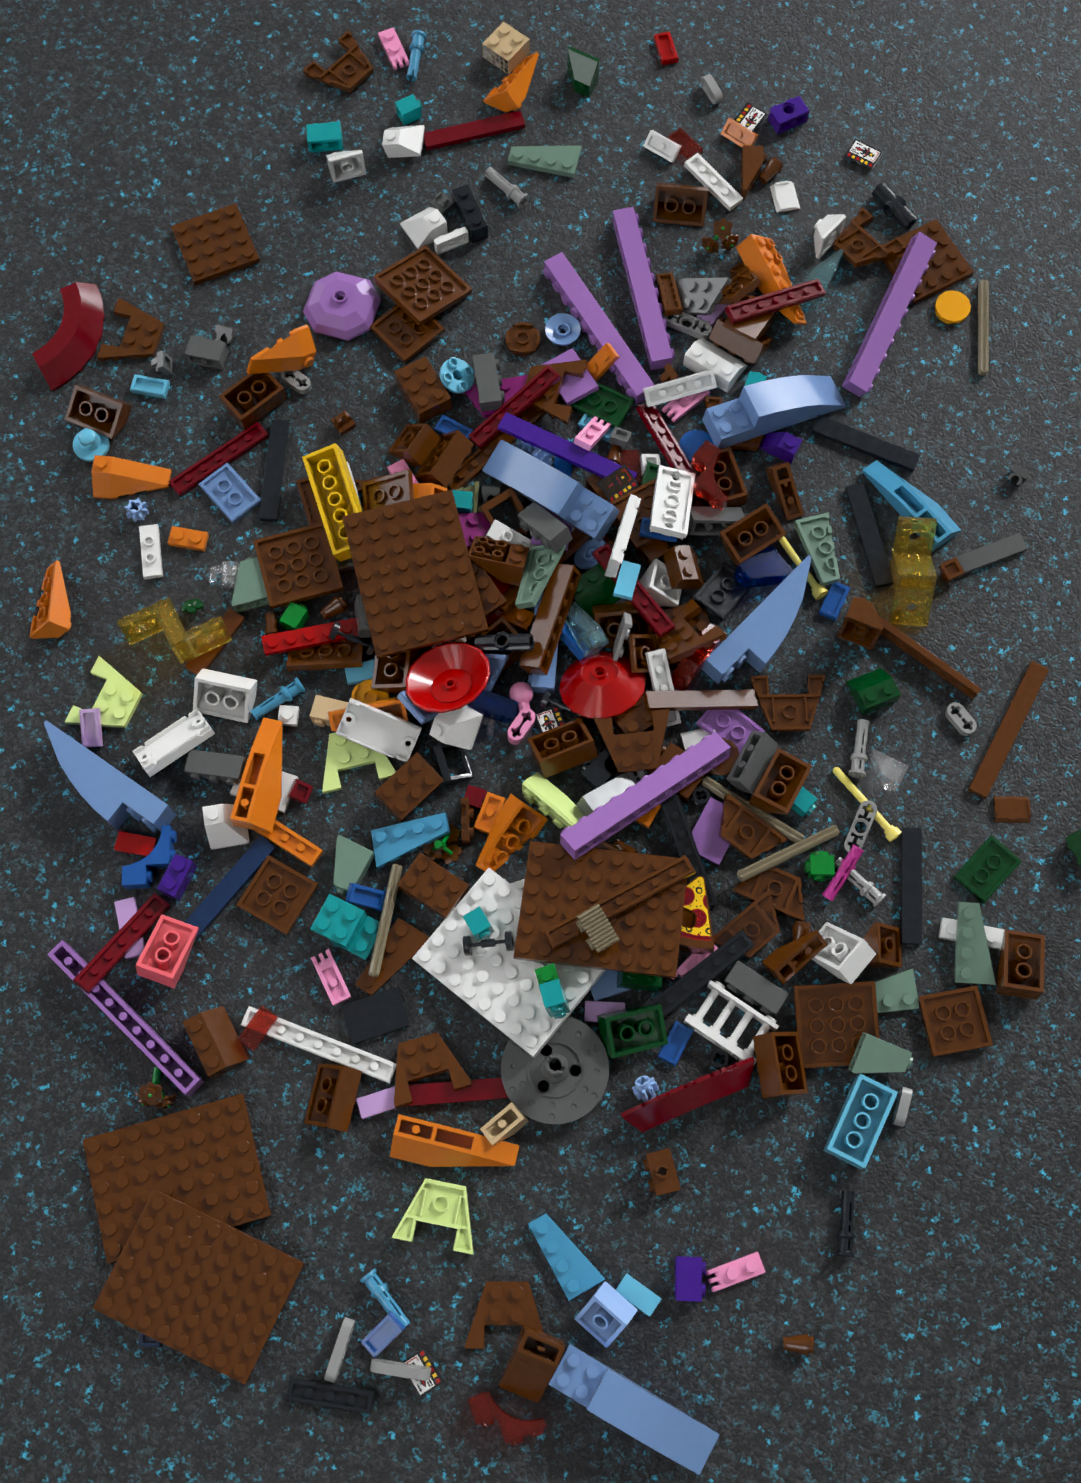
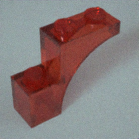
M706 440L692 458L691 464L697 471H702L694 481L693 491L698 497L706 499L713 508L723 511L727 506L728 497L721 492L714 478V467L720 458L721 450Z
M710 623V624L700 633L699 636L701 637L702 635H704L706 632H708L710 629H712L715 625H713L712 623ZM721 641L712 642V646L706 649L703 646L695 650V654L680 660L671 677L673 686L680 691H686L704 665L706 658L721 644Z
M489 1390L468 1398L476 1426L481 1424L482 1428L495 1423L494 1419L497 1418L506 1444L510 1442L512 1446L524 1441L523 1437L530 1434L532 1438L544 1433L543 1429L547 1428L544 1417L524 1420L507 1414L495 1403Z

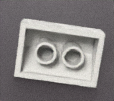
M704 338L695 341L684 355L683 366L695 373L713 369L717 387L727 393L747 368L745 363Z
M202 668L195 677L193 711L198 709L202 714L248 723L251 715L250 710L253 709L256 698L257 680Z

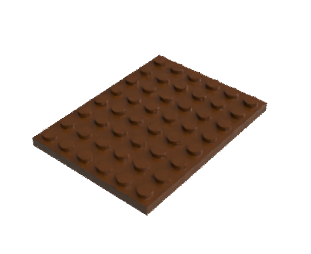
M452 490L342 516L377 659L489 631L471 560L468 557L469 553Z
M530 841L513 958L676 979L687 878L610 919L609 922L620 940L599 953L595 949L592 951L586 942L588 936L586 933L553 950L543 931L678 858L593 848L574 860L560 844Z
M243 1093L82 1139L107 1264L118 1260L154 1189L174 1197L232 1227L272 1216Z
M154 1189L93 1309L246 1384L305 1262L174 1197Z

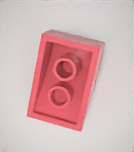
M161 915L136 963L137 975L175 988L186 965L199 927Z

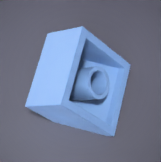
M605 1281L574 1319L607 1348L628 1325L638 1310Z

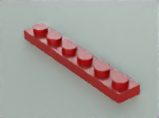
M356 618L337 621L341 623L339 631L358 637ZM334 622L264 635L261 636L265 656L327 643L340 642L345 637L337 634L334 641L328 639Z

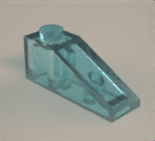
M839 249L813 268L809 276L804 277L802 283L819 279L826 292L841 261L844 250Z
M572 602L565 622L579 648L583 651L585 657L600 652L609 643L601 626L576 602Z

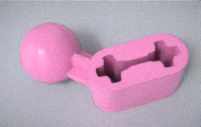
M517 682L509 690L511 701L517 704L519 714L510 725L507 733V739L513 745L521 744L535 723V713L529 706V702L533 697V690L525 682ZM530 717V721L527 720L523 724V718ZM520 729L519 736L513 737V733L518 732Z

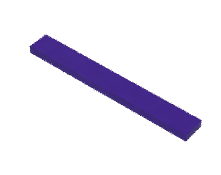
M507 412L498 425V430L601 478H605L621 467V465L587 451L568 440ZM629 469L630 473L635 479L637 473Z

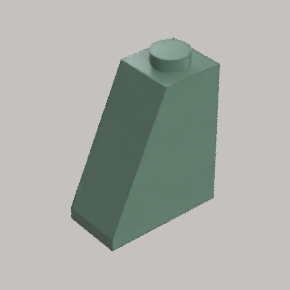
M248 557L244 561H240L232 598L234 611L239 613L268 605L269 601L258 558Z
M338 835L336 843L333 885L337 889V893L346 897L349 883L360 885L375 854L373 851L341 835Z
M862 1032L848 1070L853 1073L905 1072L906 1068L909 1069L912 1064V1052Z

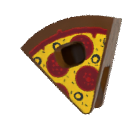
M697 876L686 885L679 950L697 954L713 953L715 948L705 879L702 876Z

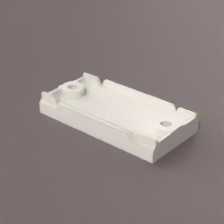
M662 465L659 466L650 516V532L681 538V540L686 538L695 480L694 473Z
M630 495L624 510L605 576L616 578L619 566L622 564L623 552L627 548L637 508H639L641 498L635 495Z
M350 698L336 734L389 757L407 762L422 727ZM351 717L352 720L348 722L346 718ZM406 741H410L411 745L407 746L405 744Z
M198 709L189 713V717H182L147 740L145 746L141 745L133 750V753L149 777L215 734Z

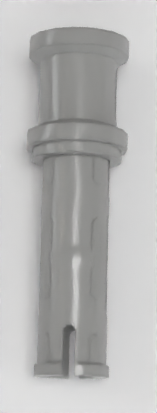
M492 167L485 171L486 174L484 176L503 190L509 200L517 203V207L523 208L528 203L529 195L520 191L517 185L509 183Z
M865 719L857 720L854 753L850 756L852 762L848 775L854 778H864L866 776L864 769L868 757L865 753L870 722Z
M839 857L834 863V867L837 870L842 864V857ZM852 870L848 875L847 879L860 890L861 896H865L873 903L874 908L887 896L885 893L882 894L874 886L873 882H868L856 870Z

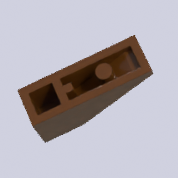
M763 146L742 147L741 196L743 200L746 199L760 175L763 164H766L767 154L764 153Z
M781 462L766 467L771 488L786 521L803 516L804 512L789 462Z
M815 930L777 948L762 963L774 978L785 984L828 944L819 931Z

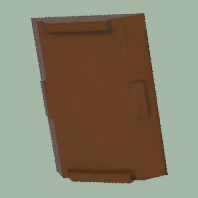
M993 796L995 823H1030L1031 810L1028 797Z

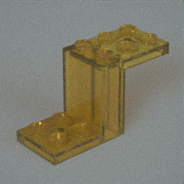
M898 516L890 562V570L895 586L889 616L890 624L928 625L937 579L931 558L937 519ZM912 533L920 534L917 539H910ZM909 604L916 605L913 610L906 609Z
M169 597L149 607L142 608L136 613L124 616L117 621L119 628L130 645L164 631L180 664L232 641L221 616L212 618L208 622L186 631Z

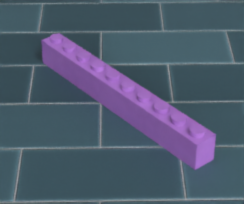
M634 207L613 210L612 222L650 370L662 369L668 363L672 366L675 354L673 348L670 349V334L666 333L665 330L667 328L666 319L662 318L661 315L663 308L662 304L658 303V289L654 288V273H650L651 262L650 258L646 257V243L642 242V228L638 227V213L635 214Z
M921 232L911 238L843 382L842 387L858 397L871 391L873 387L872 381L880 372L879 366L887 357L886 351L894 342L893 336L901 327L900 321L908 312L907 306L915 297L913 293L922 282L920 278L929 267L927 263L936 252L934 248L937 242Z
M563 252L544 261V276L550 279L555 292H559L564 305H568L571 315L577 318L581 330L588 334L590 343L593 346L595 345L598 351L606 343H610L620 356L609 368L610 372H614L617 376L616 379L619 385L625 388L628 397L635 399V404L644 401L643 388L654 386V383Z
M716 732L710 736H705L695 746L691 745L681 755L674 756L666 765L659 766L654 773L644 776L634 786L627 787L619 796L616 795L605 805L598 806L587 817L583 816L573 826L566 827L560 834V844L574 860L578 859L727 760L731 747Z
M63 940L47 954L72 980L88 964ZM104 979L90 994L86 993L185 1095L190 1097L205 1082Z

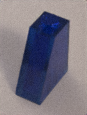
M770 545L739 564L734 576L745 588L780 584L793 569L777 550Z
M483 690L473 702L467 705L482 714V718L503 723L514 720L518 714L517 701L487 690Z

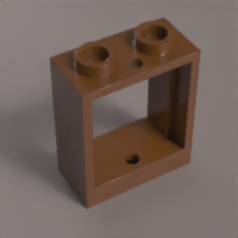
M512 487L477 508L490 526L494 519L488 510L507 498H510L518 513L524 510ZM522 528L516 531L523 536L530 533L529 531L525 532Z

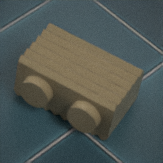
M595 904L576 916L578 921L575 923L581 933L585 931L588 939L586 942L592 951L595 949L599 953L620 940L599 904Z

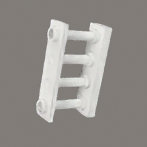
M710 981L707 987L711 989V992L698 1012L693 1015L688 1014L683 1023L738 1061L754 1057V1041L752 1040L747 1049L742 1050L737 1047V1040L752 1017L763 1024L755 1036L765 1034L769 1029L775 1032L779 1027L775 1024L777 1021L769 1015L763 1016L726 991V987L722 983ZM720 995L729 1002L714 1025L708 1027L703 1023V1017L717 996ZM736 1006L744 1011L745 1015L732 1035L724 1038L720 1035L721 1032L719 1030Z

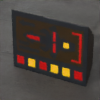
M625 464L597 482L609 502L639 486Z

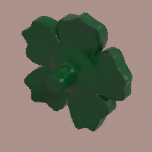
M190 599L183 603L181 612H187L192 615L196 613V610L204 608V604L200 599Z

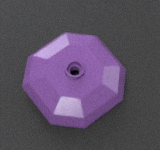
M336 271L314 282L303 313L314 332L349 341L370 331V325L373 324L381 298L370 280Z

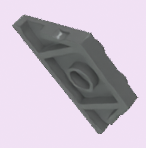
M728 277L677 278L676 286L683 309L682 312L689 315H711L716 308V304L723 297L721 292L726 284L730 286L732 280Z

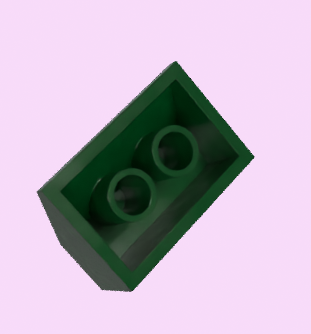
M598 563L581 575L572 605L584 621L588 622L592 619V606L616 603L622 598L613 596L616 584L610 577L605 576L604 569Z

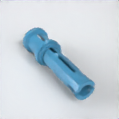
M414 30L411 35L413 39L409 46L411 54L406 75L408 81H410V76H412L411 82L417 80L420 55L424 52L423 43L426 40V33L421 30Z
M297 677L294 679L295 681L286 687L282 686L280 692L250 710L257 721L284 702H291L293 697L299 693L306 692Z
M374 1268L360 1282L365 1283L371 1292V1297L377 1298L387 1314L392 1311L406 1327L410 1321L386 1290L388 1288L387 1284L380 1280L376 1274L377 1270Z

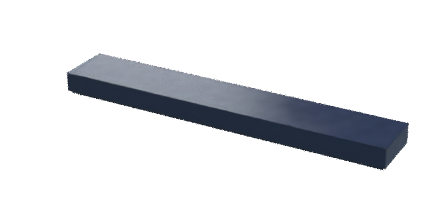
M260 836L185 921L187 924L199 927L196 935L197 938L204 933L257 872L268 855L271 856L277 849L263 836Z

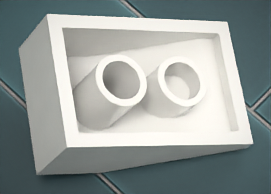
M826 922L819 930V933L828 945L813 957L812 960L837 978L852 984L876 953L864 939Z

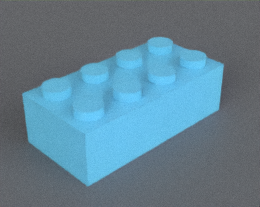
M858 1074L853 1081L823 1151L859 1169H865L898 1092L871 1078Z

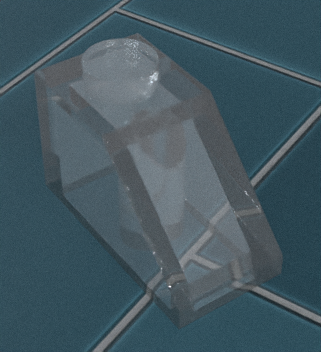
M873 749L868 758L877 782L882 784L881 786L886 790L896 791L909 766Z

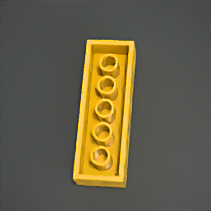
M334 443L302 458L333 556L342 562L352 558L342 516L362 512L344 453Z

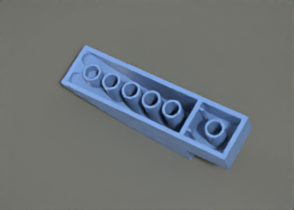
M788 376L744 386L738 399L707 408L702 421L716 449L720 450L818 417L819 415L845 408L846 404L831 376Z
M500 440L482 469L486 474L509 488L512 487L514 491L532 502L535 501L545 510L601 543L620 512L614 505L587 490L576 480L503 440Z
M810 555L706 658L702 670L717 684L722 680L726 682L732 676L734 668L739 669L745 660L760 674L772 660L784 641L802 603L812 558Z
M47 720L44 722L59 764L71 783L90 806L117 831L129 815L137 821L143 822L153 832H156V830L161 832L162 826L169 825L176 814L169 805Z
M570 1343L549 1382L550 1386L585 1406L591 1413L700 1475L720 1435Z

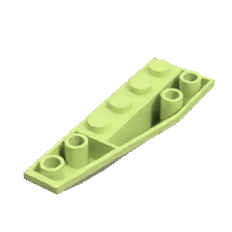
M536 772L522 783L523 798L528 803H534L538 806V811L541 814L550 816L553 819L552 822L561 829L563 827L565 829L566 827H571L584 816L579 808L563 792L546 778L544 779L540 773Z

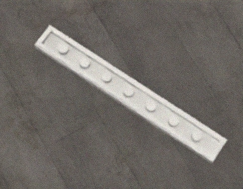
M250 1006L241 1023L246 1028L343 1066L362 1071L366 1075L389 1084L397 1067V1064Z

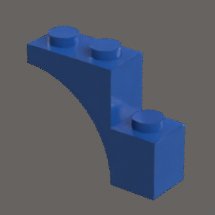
M170 825L162 826L159 841L148 856L134 864L122 866V886L125 889L150 888V882H153V872L150 869L168 868L176 853L174 843L177 842V833Z

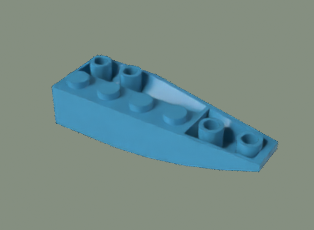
M877 460L862 470L863 474L932 552L962 531L938 503Z

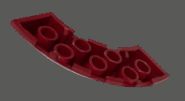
M74 282L59 289L64 303L61 324L51 340L32 353L52 392L70 382L71 378L78 371L81 372L83 370V366L94 356L97 350L96 346L102 338L105 319L104 304L96 284Z
M751 1057L704 1075L685 1085L656 1096L652 1100L620 1113V1115L641 1132L656 1128L679 1116L749 1087L755 1059Z

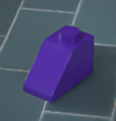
M787 432L767 433L759 449L792 464L800 449L802 439Z

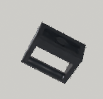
M448 744L433 746L445 787L474 778L466 749ZM458 749L465 774L450 776L443 753Z

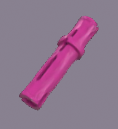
M854 844L852 845L846 858L841 860V866L824 893H822L824 897L831 901L834 900L850 872L855 870V864L864 850Z

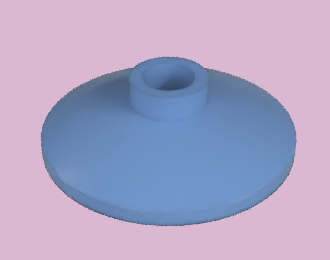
M566 313L552 316L545 326L547 338L552 343L561 346L574 343L581 332L579 321L574 316Z
M594 539L585 542L575 553L574 563L580 569H590L597 565L598 562L592 556V552L605 545L606 542L602 540L599 543Z

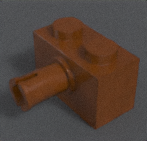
M670 1148L645 1154L646 1159L642 1161L645 1172L649 1171L651 1180H648L650 1192H654L656 1197L681 1190Z

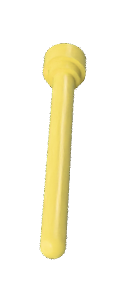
M785 537L779 540L780 544L795 565L798 566L802 560ZM809 572L807 582L812 587L813 597L815 600L824 597L828 590L825 586L820 585V583L818 584Z
M834 767L833 773L860 803L867 801V798L839 767ZM871 805L864 807L868 812L873 813L874 810L871 809ZM877 811L875 820L885 830V837L891 843L902 832L897 826L890 825Z

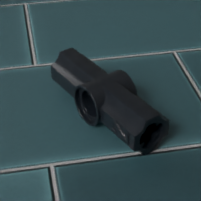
M884 183L876 186L872 191V195L883 206L885 215L889 218L893 217L904 230L912 228L917 218L906 207L903 197L900 195L896 196Z
M499 632L496 635H477L474 645L481 649L483 653L501 652L508 655L512 652L532 651L534 649V639L532 634H507L506 632Z

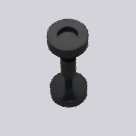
M334 622L328 639L334 641L337 634L341 635L347 641L366 646L364 654L371 656L374 651L372 637L366 643L353 634H345L339 631L341 623Z
M546 690L540 708L546 710L549 703L558 706V709L569 713L572 712L563 702L551 700L553 692ZM579 715L578 718L581 717V719H582V721H583V723H584L586 717Z
M505 931V939L495 940L494 938L481 940V942L472 943L470 935L463 936L465 956L472 955V947H496V944L504 943L507 951H514L512 931Z

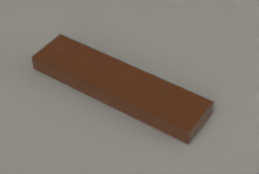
M229 608L185 665V668L196 676L202 668L209 669L243 624L245 618Z

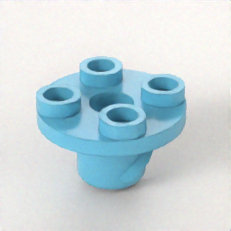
M451 357L440 368L441 382L446 389L453 393H465L473 385L474 369L465 361Z
M88 428L81 430L73 440V450L77 457L88 462H93L95 455L105 456L110 447V441L107 436Z

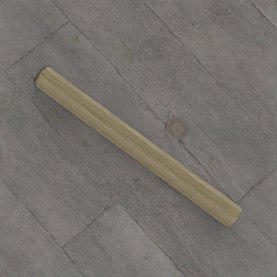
M982 279L978 283V374L985 376L989 372V282Z
M708 776L703 779L702 787L722 799L729 793L792 842L797 843L804 839V835L767 812L749 804V801Z
M832 825L739 870L737 877L743 882L838 836L840 833L836 825Z
M393 864L391 867L368 973L372 977H378L381 970L398 891L397 884L400 881L402 866L398 864Z

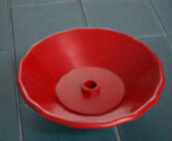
M450 642L435 646L423 653L410 667L405 680L406 694L415 706L426 712L446 713L461 709L473 702L486 688L490 676L489 660L481 649L468 643Z
M599 651L588 654L580 661L577 660L572 663L562 675L559 691L563 703L573 713L586 718L597 717L606 719L620 715L636 705L644 693L646 677L644 673H632L627 655L623 654L622 658L618 657V660L615 661L613 660V651Z

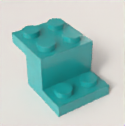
M329 894L310 929L328 938L332 944L367 961L375 945L379 921L367 916L364 910Z

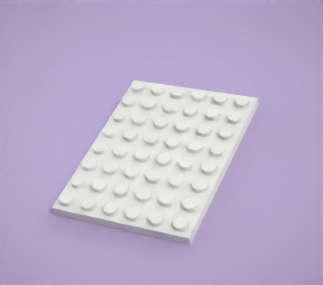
M488 868L412 959L535 1058L606 970L555 964L570 1012L566 1013L565 1017L555 1019L549 1016L544 1007L535 969L550 965L551 963L514 959V951H507L505 943L496 944V947H472V955L465 956L463 936L470 935L472 943H477V940L463 916L479 906L494 929V932L491 933L492 935L488 939L503 940L505 939V931L511 930L515 949L523 893L492 869Z

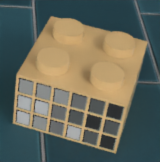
M503 22L482 43L483 58L507 74H510L530 53V39Z

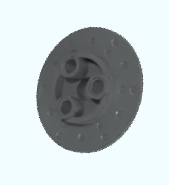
M568 1016L545 1044V1046L552 1049L551 1055L547 1057L539 1052L533 1058L510 1039L502 1056L501 1077L510 1101L525 1116L544 1124H566L582 1118L598 1104L607 1087L609 1062L605 1047L600 1038L586 1024ZM551 1063H559L561 1065L560 1070L553 1071L550 1069ZM573 1066L579 1067L581 1074L576 1077L572 1076L569 1072L570 1068ZM540 1082H547L550 1086L549 1090L546 1092L539 1091L538 1084Z

